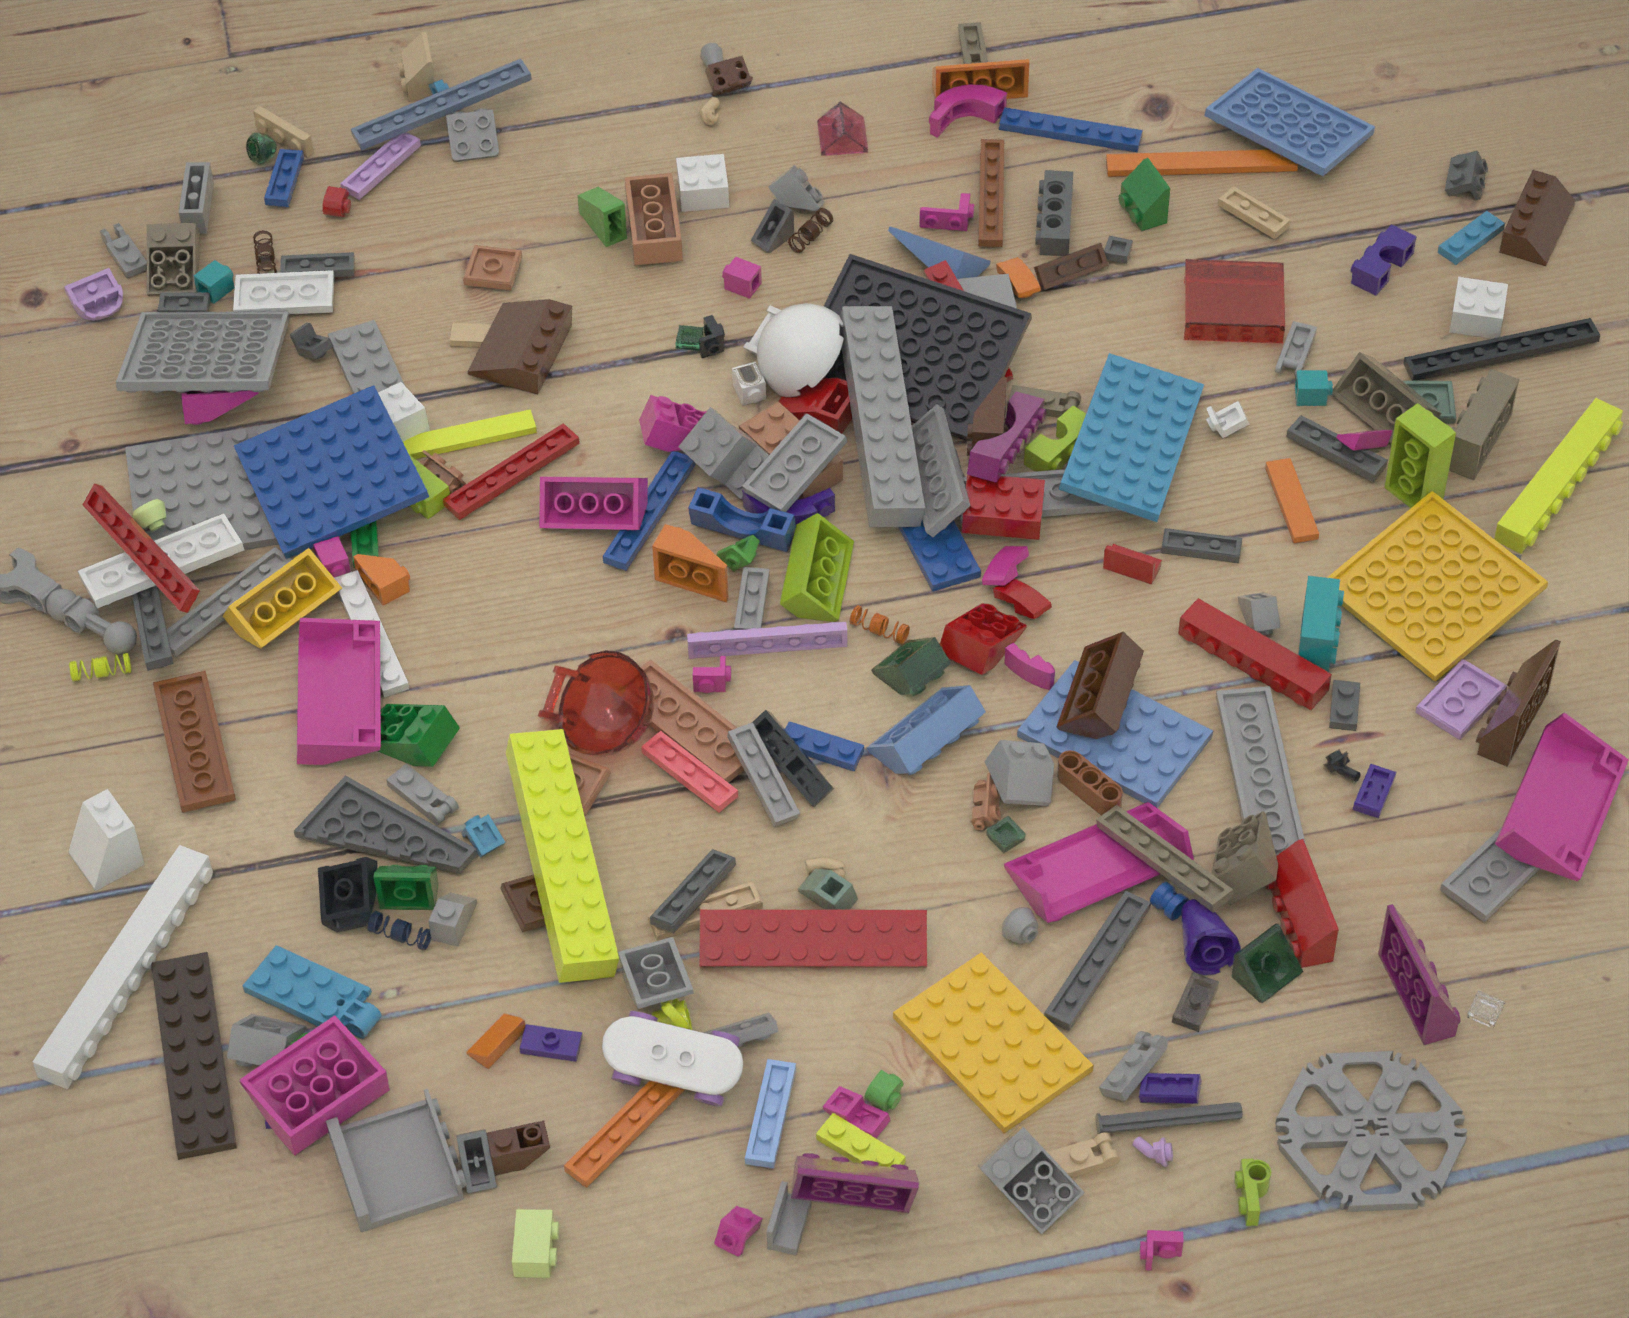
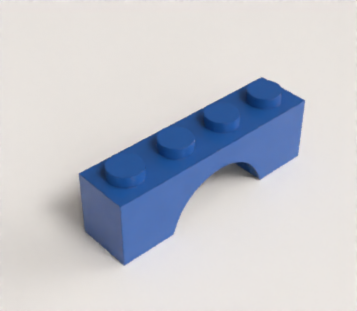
M699 487L688 507L691 524L740 539L754 535L760 541L759 544L785 552L788 551L794 538L796 524L794 515L772 508L760 514L746 512L729 503L722 494Z

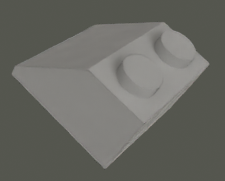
M1000 740L984 762L1003 803L1049 806L1051 803L1054 763L1045 744Z
M250 1014L232 1024L227 1058L236 1060V1064L241 1066H253V1064L260 1066L290 1046L293 1040L305 1032L306 1026Z

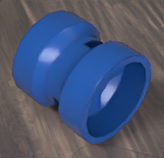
M1169 882L1159 885L1150 898L1151 904L1156 909L1164 910V915L1171 921L1181 916L1183 905L1189 901V898L1184 894H1177L1175 887Z

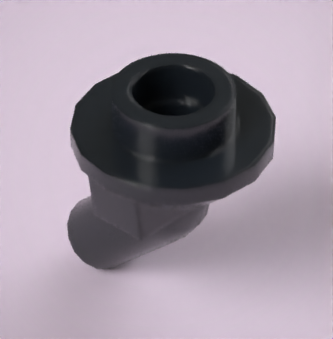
M1339 749L1325 757L1328 762L1324 764V767L1328 768L1330 773L1337 771L1340 775L1354 782L1359 780L1361 773L1346 766L1350 762L1347 751L1341 753Z

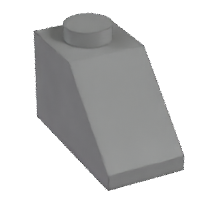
M1264 592L1238 596V602L1248 627L1262 635L1272 634L1273 629L1281 628L1276 596Z
M449 893L438 898L429 919L431 939L459 946L477 904V899L455 893Z

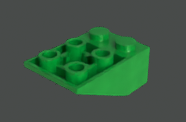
M386 704L380 710L381 748L377 752L412 766L433 767L460 727L445 705Z

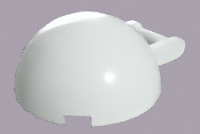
M805 303L780 310L770 305L766 310L768 312L767 316L749 343L746 342L743 348L757 356L761 374L766 383L778 395L783 397L798 396L800 393L797 390L806 385L813 388L825 377L835 363L844 340L839 335V325L843 327L844 324L838 314L824 306Z

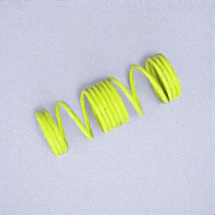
M123 654L125 672L118 655H115L114 674L109 667L107 656L95 657V660L92 658L90 678L82 660H80L79 675L77 662L70 661L71 679L73 682L80 681L81 667H83L86 677L91 679L93 666L97 678L108 677L109 672L114 676L117 661L124 674L131 673L129 654Z

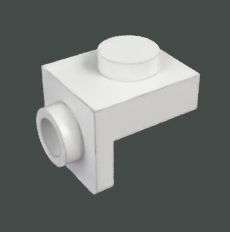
M1239 401L1218 412H1215L1211 406L1206 408L1210 416L1206 420L1213 432L1217 430L1222 438L1250 425Z

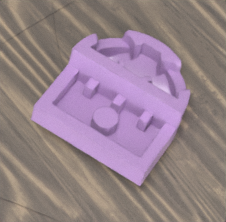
M110 268L64 286V291L73 308L83 319H104L118 312L122 306V287L116 282Z

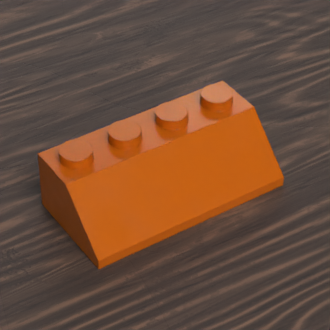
M1029 59L935 66L932 69L934 99L949 89L963 85L994 87L1006 92L1007 99L1027 98Z

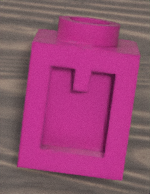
M1147 1230L1146 1241H1140V1259L1145 1260V1270H1152L1153 1255L1166 1259L1174 1258L1175 1256L1182 1257L1184 1232Z

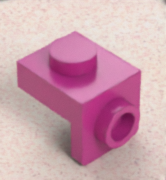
M720 656V667H693V692H726V682H731V666H726V656Z
M736 1206L720 1220L714 1244L739 1257L744 1251L746 1240L760 1228L763 1218L753 1214L749 1209Z

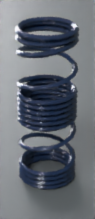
M376 910L371 914L367 924L369 932L379 934L384 931L386 938L391 937L392 940L400 943L406 941L409 946L417 942V947L420 950H426L432 938L430 929L427 928L423 931V927H420L417 939L414 943L409 944L408 937L411 933L412 923L399 918L396 919L392 925L390 936H387L385 928L390 916L386 917L383 929L377 932L383 921V913Z

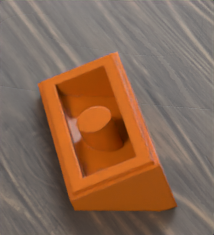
M504 1013L466 1052L467 1055L489 1069L524 1033L525 1020L521 1017Z

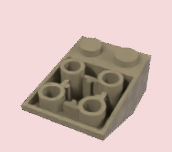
M196 223L147 224V295L196 293L194 275L198 273L200 260V231Z
M1264 811L1255 816L1249 815L1241 824L1234 828H1226L1219 834L1212 875L1233 889L1234 897L1228 901L1230 905L1276 880L1278 861L1267 816Z

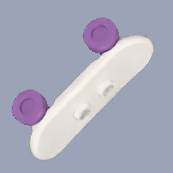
M630 1011L629 1017L613 1022L606 1030L602 1042L603 1054L608 1064L615 1069L612 1079L623 1084L640 1086L641 1079H646L695 1091L694 1099L696 1101L722 1107L724 1097L719 1094L732 1089L739 1081L743 1071V1058L738 1049L740 1038L729 1033L712 1031L710 1035L657 1022V1017L637 1011Z

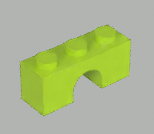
M1075 406L1070 407L1057 419L1056 437L1060 439H1049L1042 434L1037 436L1025 447L1024 465L1034 472L1062 470L1064 464L1070 459L1086 413Z

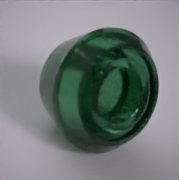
M255 132L249 136L246 142L248 157L258 165H262L273 158L277 150L276 142L269 135Z

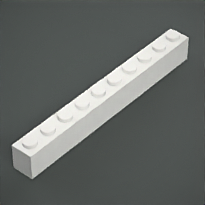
M181 845L178 846L33 1060L38 1078L65 1089L69 1088L73 1080L75 1081L79 1078L83 1065L88 1058L95 1054L97 1044L103 1035L109 1033L113 1020L118 1013L125 1009L127 999L133 991L139 988L143 975L147 969L152 968L151 964L155 962L161 948L167 946L171 933L176 926L181 925L185 912L190 905L197 901L199 892L204 884L211 880L213 870L208 855Z

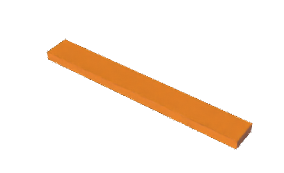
M1270 149L1106 154L1108 177L1129 176L1145 158L1150 159L1160 175L1298 171L1297 163Z

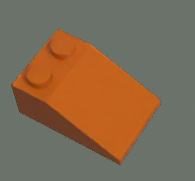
M665 524L652 546L655 580L727 602L729 599L727 564L691 532L680 527Z

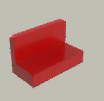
M1116 544L1112 546L1107 545L1104 550L1103 569L1151 585L1161 568V559Z

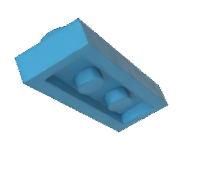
M1486 211L1440 244L1438 253L1457 265L1502 232L1505 223Z

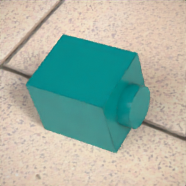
M216 260L212 261L194 275L197 293H210V302L215 304L235 288L232 270Z
M1297 370L1294 387L1296 406H1327L1328 396H1332L1333 383L1328 381L1327 370Z

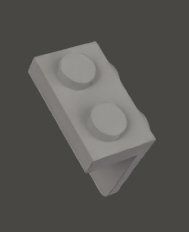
M477 109L474 112L467 113L453 112L450 115H446L451 154L454 161L496 157L499 154L493 109Z

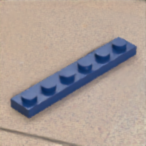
M1005 107L999 122V130L1136 153H1138L1143 132L1140 129Z
M676 451L670 453L648 487V503L640 530H620L604 553L603 563L627 571L695 467L696 463L688 455Z

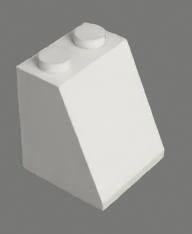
M107 789L84 801L70 844L69 854L94 890L97 891L145 864L135 827Z

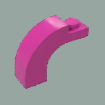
M963 85L943 92L934 100V111L929 116L930 135L938 138L954 120L961 117H978L995 124L1002 116L1004 107L1006 108L1007 93L985 85Z

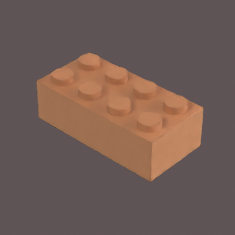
M664 173L624 177L634 265L683 261L682 239L673 174Z
M777 402L739 425V429L750 436L770 455L797 425L799 420L781 403ZM836 454L799 496L798 500L824 491L843 480V459Z

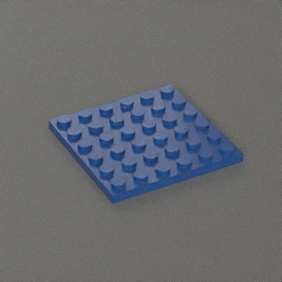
M374 385L234 445L235 451L285 559L294 557L308 548H314L313 544L342 536L429 498L427 489Z

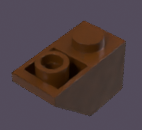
M544 1120L486 1133L495 1176L524 1170L550 1149Z

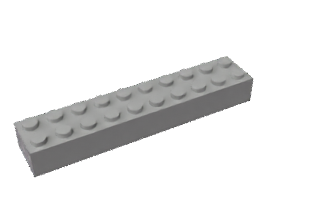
M842 306L840 318L844 326L841 327L839 325V334L844 338L842 354L869 527H920L925 504L892 306Z

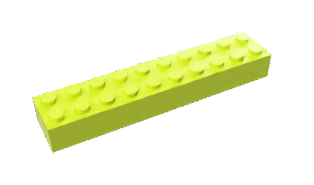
M559 729L509 734L506 757L559 983L615 977L619 955L564 731Z

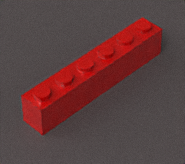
M1198 598L1180 617L1178 634L1185 640L1193 642L1209 654H1214L1226 661L1230 666L1236 667L1247 673L1251 678L1270 686L1275 692L1285 695L1296 704L1312 711L1329 692L1331 673Z

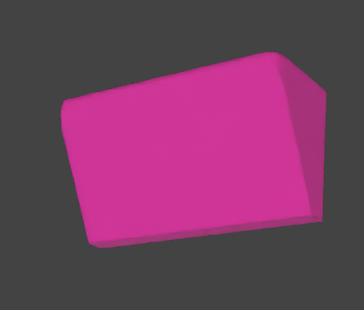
M1392 430L1337 434L1336 438L1353 451L1387 446Z

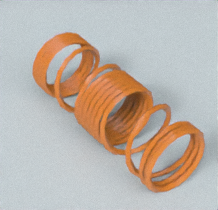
M857 605L854 607L849 619L850 624L857 626L862 622L864 630L869 629L870 632L879 636L883 635L884 638H889L893 635L895 643L897 642L900 645L905 643L910 631L909 625L903 623L899 627L895 640V630L898 627L899 621L896 622L893 632L886 637L884 632L889 623L887 616L875 613L869 627L865 628L864 618L868 609H865L861 621L856 624L861 617L862 606Z

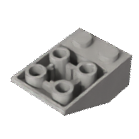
M1021 1125L978 1165L982 1172L1041 1234L1085 1193Z

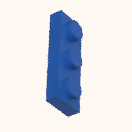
M279 150L264 196L265 205L289 207L303 163V151Z
M790 721L785 728L808 757L855 771L864 753V745Z

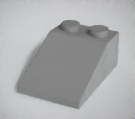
M673 937L618 952L623 979L629 995L638 1009L694 994Z

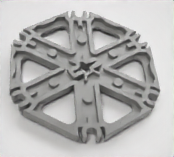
M1394 1051L1326 1053V1057L1320 1056L1318 1064L1322 1068L1317 1069L1310 1062L1307 1064L1306 1070L1304 1067L1302 1068L1276 1118V1132H1285L1287 1134L1285 1136H1278L1277 1145H1279L1280 1152L1320 1200L1321 1195L1327 1191L1325 1196V1203L1327 1204L1332 1197H1339L1341 1199L1339 1209L1341 1210L1346 1208L1348 1201H1351L1347 1212L1408 1210L1424 1206L1426 1199L1422 1196L1423 1193L1429 1194L1433 1200L1437 1198V1193L1441 1195L1466 1143L1467 1129L1455 1127V1125H1463L1465 1117L1462 1115L1463 1111L1422 1063L1420 1062V1066L1414 1071L1416 1060L1412 1059L1409 1065H1402L1400 1063L1401 1053L1395 1055L1394 1061H1390ZM1376 1064L1382 1068L1383 1073L1368 1102L1342 1072L1344 1066ZM1414 1082L1422 1083L1441 1105V1109L1437 1112L1397 1113L1411 1084ZM1312 1086L1338 1116L1302 1117L1296 1113L1295 1109L1305 1089ZM1367 1126H1372L1373 1130H1375L1374 1135H1371L1366 1130ZM1446 1143L1448 1149L1439 1168L1435 1171H1428L1423 1168L1405 1145ZM1345 1147L1334 1170L1329 1175L1319 1174L1301 1152V1149ZM1374 1159L1400 1189L1398 1193L1365 1194L1361 1191L1360 1186Z

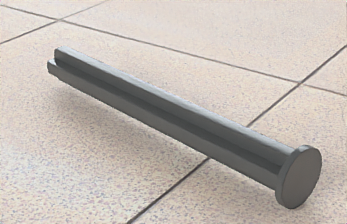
M1239 1102L1105 1116L1096 1113L1097 1134L1104 1132L1112 1133L1239 1120L1243 1116V1109Z

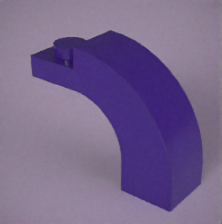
M828 488L807 498L796 500L786 513L794 515L796 525L817 513L822 517H826L835 512V494ZM742 490L743 507L746 512L760 514L769 510L770 507Z

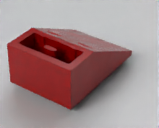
M839 378L822 379L813 388L806 385L797 390L800 395L794 397L782 396L778 401L799 421L807 413L841 434L852 420L847 381Z
M982 603L945 625L937 653L983 675L999 663L1005 655V647L1015 643L1026 630L1027 625L1020 622L1015 616L1006 615L998 611L991 604Z

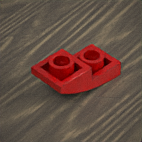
M1017 579L1011 580L1006 585H998L993 588L994 598L1014 604L1015 613L1027 618H1038L1052 608L1051 602L1046 597Z

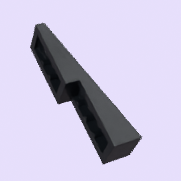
M765 710L753 721L770 756L813 807L834 790L833 786L771 712Z

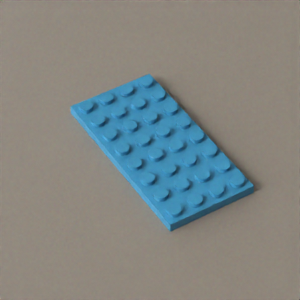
M1109 353L1058 490L1158 522L1204 384Z

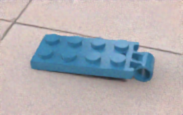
M277 945L242 985L245 993L316 1026H320L333 1016H336L354 1036L360 1039H364L382 1017L377 1007L365 1002L371 995L372 990L370 987Z

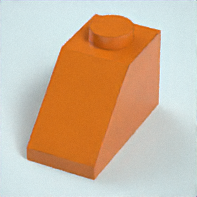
M361 554L353 556L355 569L358 570L362 581L383 606L410 592L409 572L404 566L400 567L395 559Z

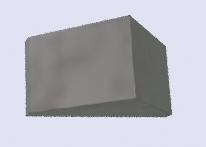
M774 199L751 241L768 253L774 251L794 234V211L777 199Z
M486 1129L456 1135L467 1193L496 1188Z

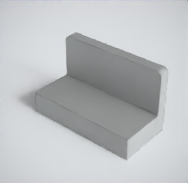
M781 1181L767 1228V1249L797 1255L810 1211L811 1201L792 1199L791 1194L788 1193V1182Z

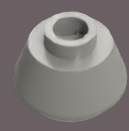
M1028 907L1016 908L1005 918L1002 924L1003 937L1019 944L1032 942L1038 934L1037 920L1032 910Z

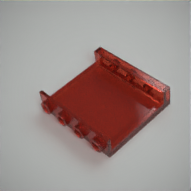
M1185 259L1184 340L1283 344L1285 333L1284 263Z

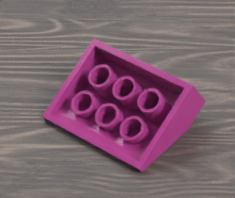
M333 1016L239 1080L277 1137L294 1156L328 1133L326 1120L337 1117L339 1124H341L390 1090L386 1070L336 1016Z

